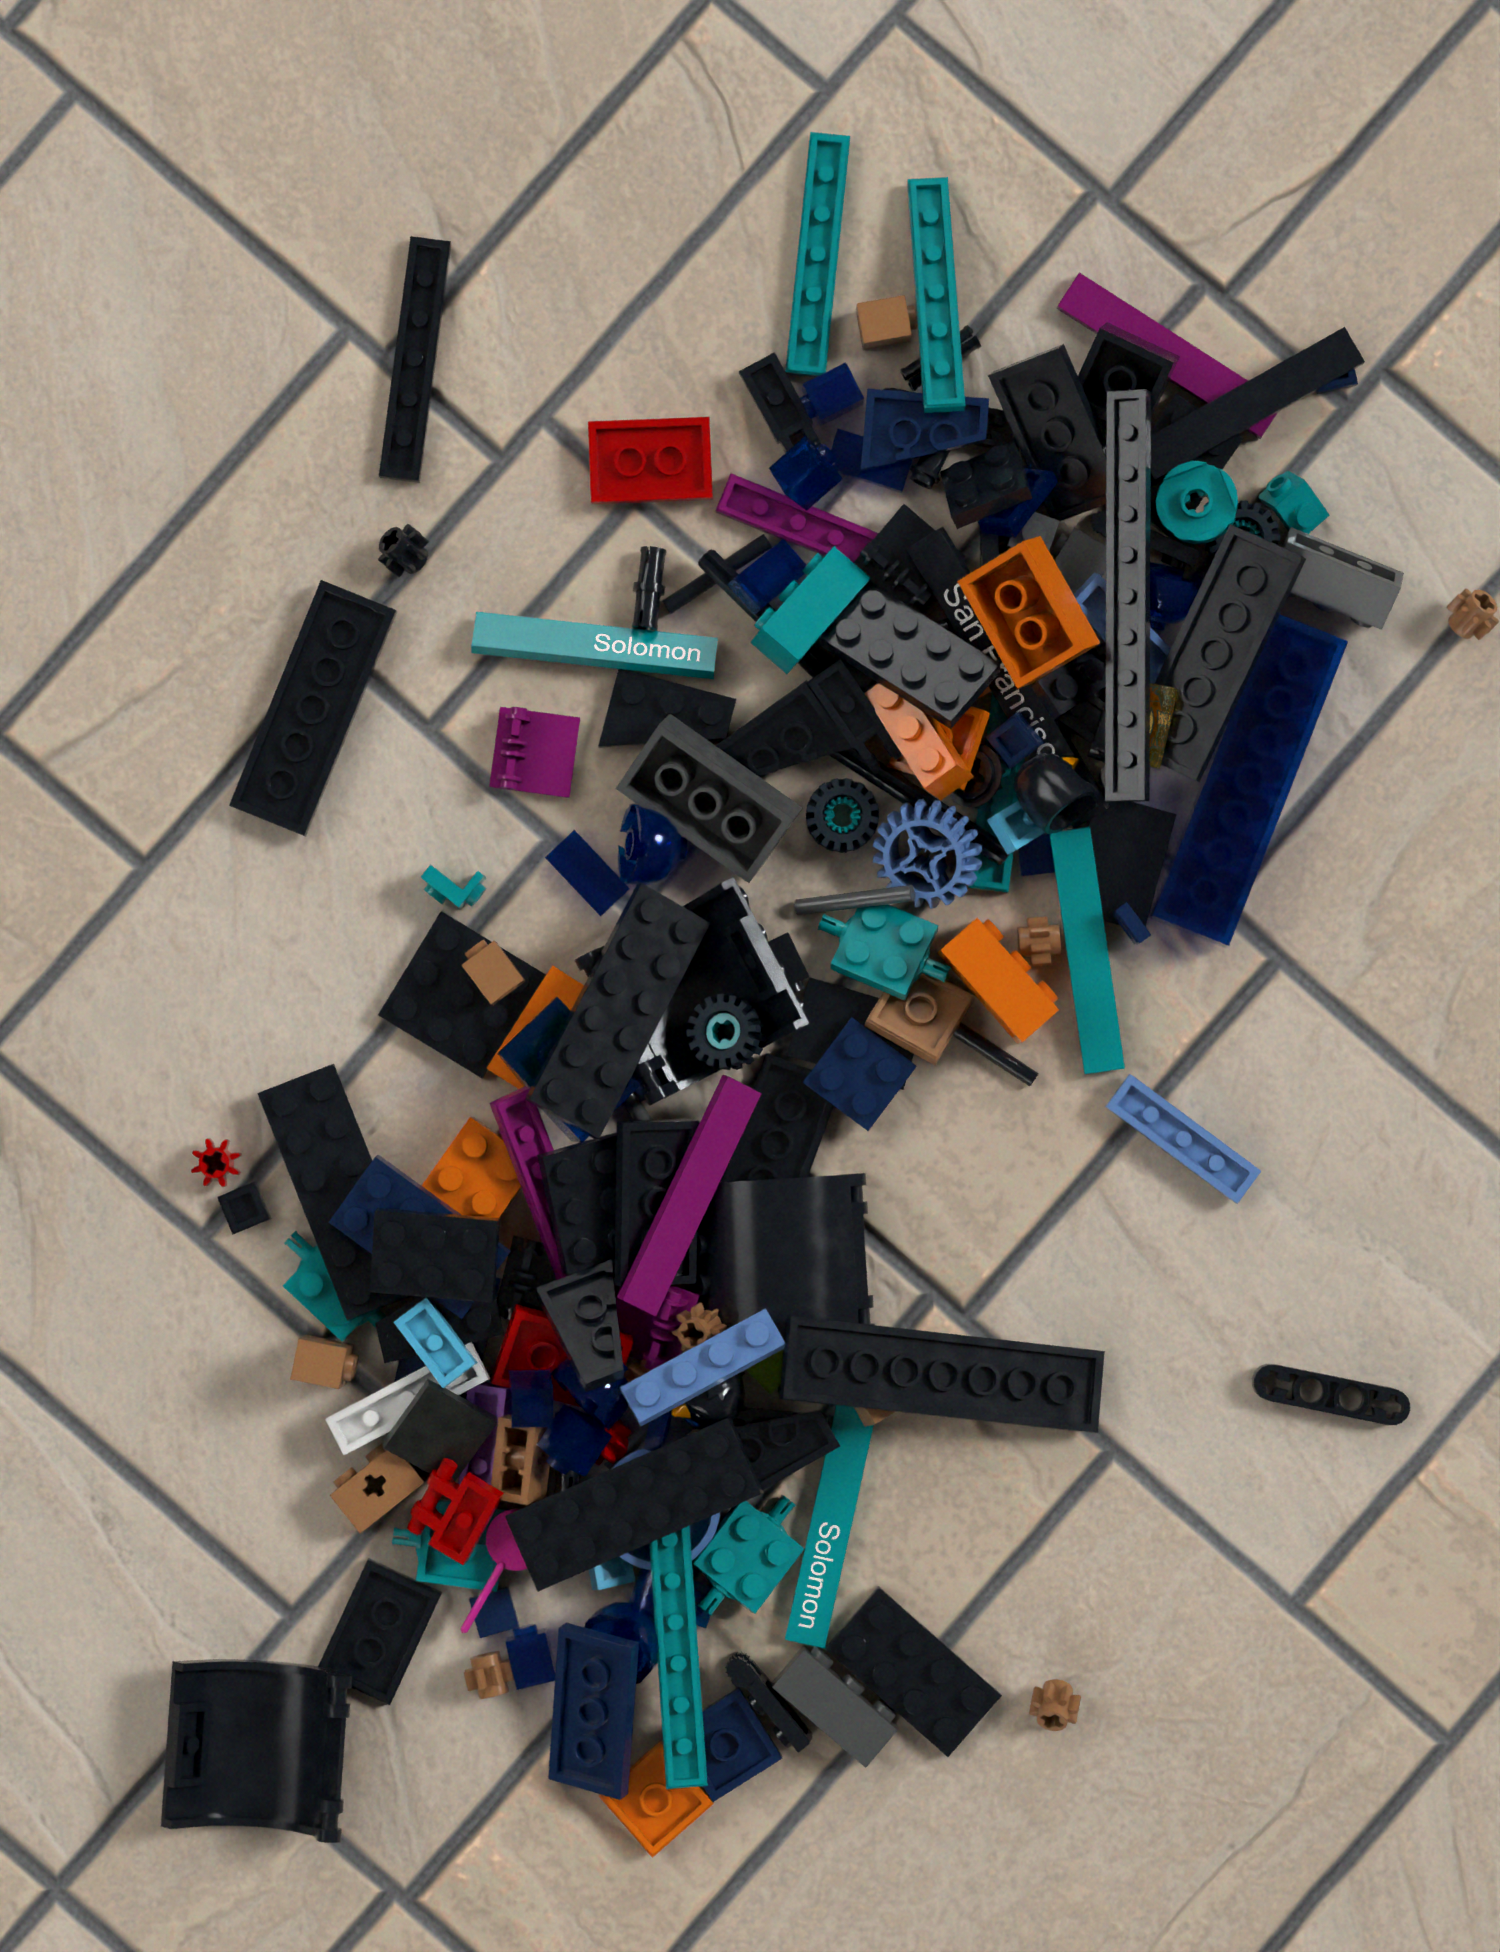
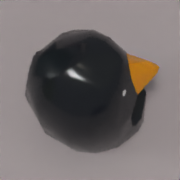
M1041 753L1023 763L1015 776L1014 790L1019 804L1034 824L1047 834L1057 833L1066 829L1103 801L1097 789L1075 772L1074 768L1079 761L1078 758H1061L1052 753Z
M738 1373L672 1409L671 1415L682 1417L691 1427L697 1430L706 1428L728 1417H731L733 1421L739 1416L746 1398L742 1376Z

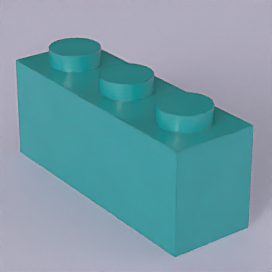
M835 546L825 557L817 553L802 570L807 575L802 583L799 584L793 580L778 597L783 604L775 612L769 607L754 624L759 631L750 643L786 674L793 669L871 579Z

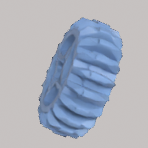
M924 798L919 799L915 803V807L909 802L904 803L900 807V813L894 810L890 812L887 816L888 823L883 822L878 827V833L881 837H877L873 841V847L880 851L873 856V863L884 865L877 872V878L889 877L891 881L886 888L913 885L915 890L913 904L915 908L920 907L925 899L930 909L939 905L940 900L945 905H949L955 900L954 895L963 897L968 891L966 885H973L977 879L973 871H978L982 865V861L974 857L980 854L982 845L971 843L978 835L977 830L970 829L966 831L964 828L969 821L968 816H963L958 821L953 817L956 813L955 806H950L946 812L941 811L942 805L940 800H935L930 808H928ZM928 827L938 830L945 836H936ZM906 829L910 837L907 840L910 851L901 858L898 848L901 832ZM923 848H925V852L927 850L931 851V853L938 851L932 859H930V855L927 858L923 854L917 856ZM955 850L956 869L954 875L948 878L945 872L947 865L944 857L950 851ZM911 871L919 872L926 880L915 876Z

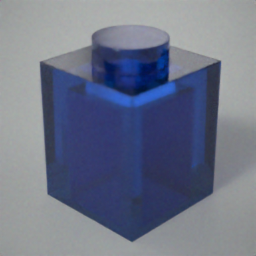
M846 362L803 383L802 392L804 396L799 398L808 417L811 419L816 417L820 426L864 404V397Z
M805 436L769 467L784 494L806 511L843 480L834 466L838 462L834 453L824 443L817 446Z
M550 1370L509 1371L508 1410L512 1428L553 1427V1384Z
M564 1404L537 1445L549 1455L546 1462L557 1471L567 1475L569 1470L586 1476L612 1438V1435L591 1416Z
M529 1624L512 1629L514 1636L507 1637L505 1644L516 1689H524L555 1681L556 1663L547 1628L538 1630L536 1624Z

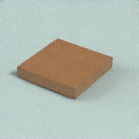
M923 973L913 983L905 1001L883 992L864 1026L936 1066L971 1007L975 996L947 980L943 983Z

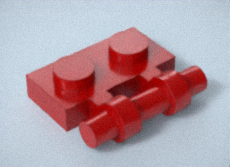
M443 1458L439 1468L432 1470L427 1480L429 1486L423 1498L416 1500L411 1509L412 1518L407 1529L416 1535H421L425 1526L435 1530L428 1545L464 1565L471 1556L504 1493L470 1472L464 1476L461 1484H458L452 1478L458 1467L457 1463L451 1459ZM442 1495L451 1500L444 1515L436 1509Z

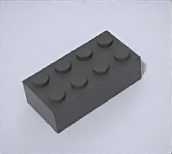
M671 714L658 725L615 788L748 883L759 872L803 809V807Z

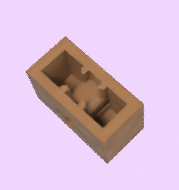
M310 1335L299 1338L290 1380L340 1389L346 1385L347 1381L354 1379L356 1375L359 1355L352 1354L354 1344Z
M514 1412L498 1417L491 1485L504 1493L501 1498L502 1501L529 1505L546 1498L555 1418L524 1412Z
M383 1442L365 1456L369 1464L358 1473L351 1467L333 1481L338 1489L330 1494L331 1498L360 1534L427 1480L417 1466L385 1450ZM371 1474L374 1478L382 1475L385 1478L386 1482L382 1485L384 1493H381L379 1490H374L370 1493L366 1488L371 1482L368 1475Z

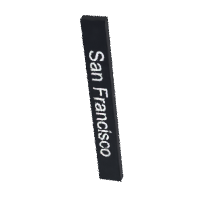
M945 528L937 529L906 548L959 638L1000 663V673L990 683L989 688L1008 719L1020 711L1044 742V744L1029 754L1030 757L1034 758L1041 753H1052L1061 758H1078L1079 761L1074 768L1075 772L1083 780L1091 783L1101 794L1103 801L1096 808L1089 810L1078 821L1073 823V829L1111 807L1105 801L1104 794L1059 719H1052L1031 686L1035 683L1019 689L1015 686L957 582L971 572Z

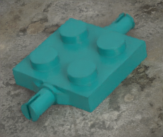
M891 905L857 908L855 914L846 923L824 913L822 920L819 922L818 930L839 938V947L830 964L831 970L904 1001L913 983L923 973L945 983L951 971V966L929 958L930 947L938 932V925Z
M295 1231L291 1237L302 1248H299L290 1238L284 1244L302 1260L297 1271L287 1280L283 1287L342 1342L356 1327L367 1321L376 1328L375 1323L386 1317L380 1309L350 1321L346 1320L317 1245L312 1247Z
M784 1495L780 1496L781 1498L768 1514L758 1511L747 1501L731 1507L718 1524L710 1543L700 1555L692 1560V1565L706 1576L712 1586L701 1603L697 1605L708 1615H713V1612L725 1597L738 1601L751 1613L756 1614L803 1552L804 1548L793 1540L781 1525L793 1507L796 1506Z
M439 1500L436 1506L438 1512L444 1515L451 1501ZM495 1509L471 1556L464 1565L428 1545L435 1530L428 1526H425L421 1535L413 1534L407 1529L394 1527V1536L408 1538L393 1537L392 1545L416 1547L418 1557L416 1581L483 1590L497 1566V1563L488 1552L486 1533L492 1520L500 1513L509 1509ZM499 1578L492 1589L494 1592L498 1590Z

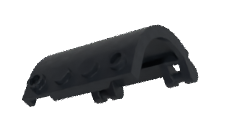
M734 877L721 882L683 906L710 922V925L633 1072L635 1080L640 1079L647 1092L644 1094V1097L649 1106L722 1070L707 1065L704 1061H700L695 1056L697 1051L691 1050L688 1044L693 1042V1038L687 1037V1029H693V1024L688 1023L689 1017L697 1016L698 1012L694 1008L698 1004L705 1005L704 999L710 996L717 998V994H726L751 1002L753 1004L752 1007L759 1009L762 1013L759 1019L764 1020L766 1023V1028L761 1029V1033L767 1035L766 1042L760 1041L758 1045L761 1048L809 1024L802 1001L793 993L786 979L784 966L775 958L767 942L768 938L765 929L756 921L749 907L747 894L738 886ZM604 946L574 960L580 971L584 970L587 977H589ZM732 1023L728 1026L721 1024V1027L718 1028L719 1033H717L719 1039L731 1040L735 1033L734 1025Z
M866 1173L719 1182L697 1229L696 1283L689 1284L690 1292L699 1295L697 1304L702 1303L704 1310L713 1311L717 1308L721 1324L727 1325L725 1330L766 1308L783 1340H785L787 1316L875 1325L870 1323V1308H873L874 1305L873 1295H868L863 1214H868L867 1201L863 1202L862 1186L866 1185Z
M238 1659L172 1661L161 1827L168 1829L201 1826L263 1827L311 1835L315 1837L316 1841L324 1843L341 1842L342 1829L338 1827V1817L340 1813H343L344 1799H341L346 1718L350 1717V1704L346 1702L347 1689L352 1688V1675L318 1666L275 1661Z

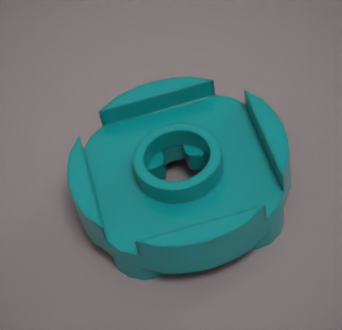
M1190 461L1176 466L1163 479L1156 497L1157 515L1163 528L1180 543L1205 544L1212 542L1225 534L1229 525H1233L1235 522L1238 507L1237 490L1231 477L1222 469L1208 465L1207 462ZM1197 492L1200 498H1208L1209 502L1204 505V511L1196 513L1194 509L1188 510L1185 504L1190 502V495Z

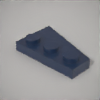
M867 389L861 471L985 442L989 398L965 397V411L924 413L922 393Z

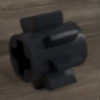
M407 524L403 530L393 527L386 531L380 539L379 551L382 555L378 558V561L397 577H400L404 571L414 574L423 568L428 559V551L424 547L429 543V540L423 537L410 524Z

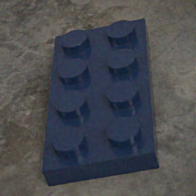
M377 1155L329 1223L372 1254L374 1213L377 1208L461 1214L383 1157ZM500 1242L498 1244L497 1270L511 1252ZM433 1298L461 1319L475 1302Z
M565 1623L558 1628L549 1780L619 1800L628 1794L639 1642L570 1623Z

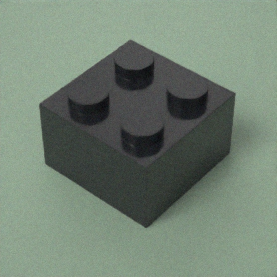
M1106 322L1099 328L1078 378L1095 416L1107 421V392L1147 389L1151 392L1152 419L1180 356Z

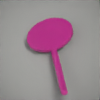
M510 1509L500 1513L492 1520L488 1527L486 1546L497 1566L461 1626L460 1630L462 1633L469 1631L504 1568L513 1571L527 1569L505 1517L520 1509Z

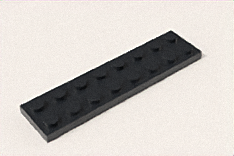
M787 1316L784 1340L786 1345L783 1351L779 1399L1098 1433L1105 1351L797 1316Z

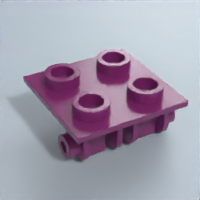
M500 707L489 787L570 798L580 717L529 711L521 707Z
M671 1285L657 1316H653L618 1299L617 1296L622 1288L618 1287L616 1308L619 1332L632 1335L634 1341L629 1356L640 1360L645 1359L644 1367L653 1370L682 1354V1344L678 1336L673 1335V1331L677 1330L682 1324L676 1316L684 1310L691 1312V1308L698 1302L699 1295Z

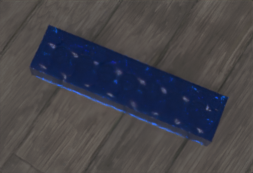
M1279 615L1210 759L1148 918L1223 948L1230 945L1348 641Z

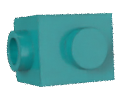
M1290 471L1274 477L1267 484L1266 489L1258 496L1263 504L1272 508L1288 532L1290 527L1309 534L1330 516L1308 483Z
M431 864L421 876L428 883L423 889L442 905L449 899L460 909L466 903L473 907L487 889L482 885L486 877L479 871L475 873L463 890Z

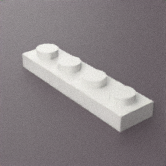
M472 1342L465 1346L478 1363L445 1387L457 1395H461L490 1379ZM427 1366L325 1419L343 1455H347L390 1432L427 1379L439 1384Z

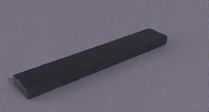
M410 236L379 469L380 478L420 483L452 245L451 241Z
M1341 328L1151 435V480L1153 482L1159 480L1176 466L1200 457L1363 365L1365 361L1346 328Z

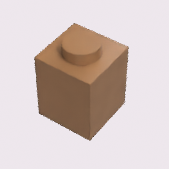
M905 295L861 302L856 305V315L863 350L911 342V330L918 329L914 305H906Z
M482 940L464 954L468 960L462 964V967L491 1005L496 1004L525 982V979L496 941L488 945L485 940Z

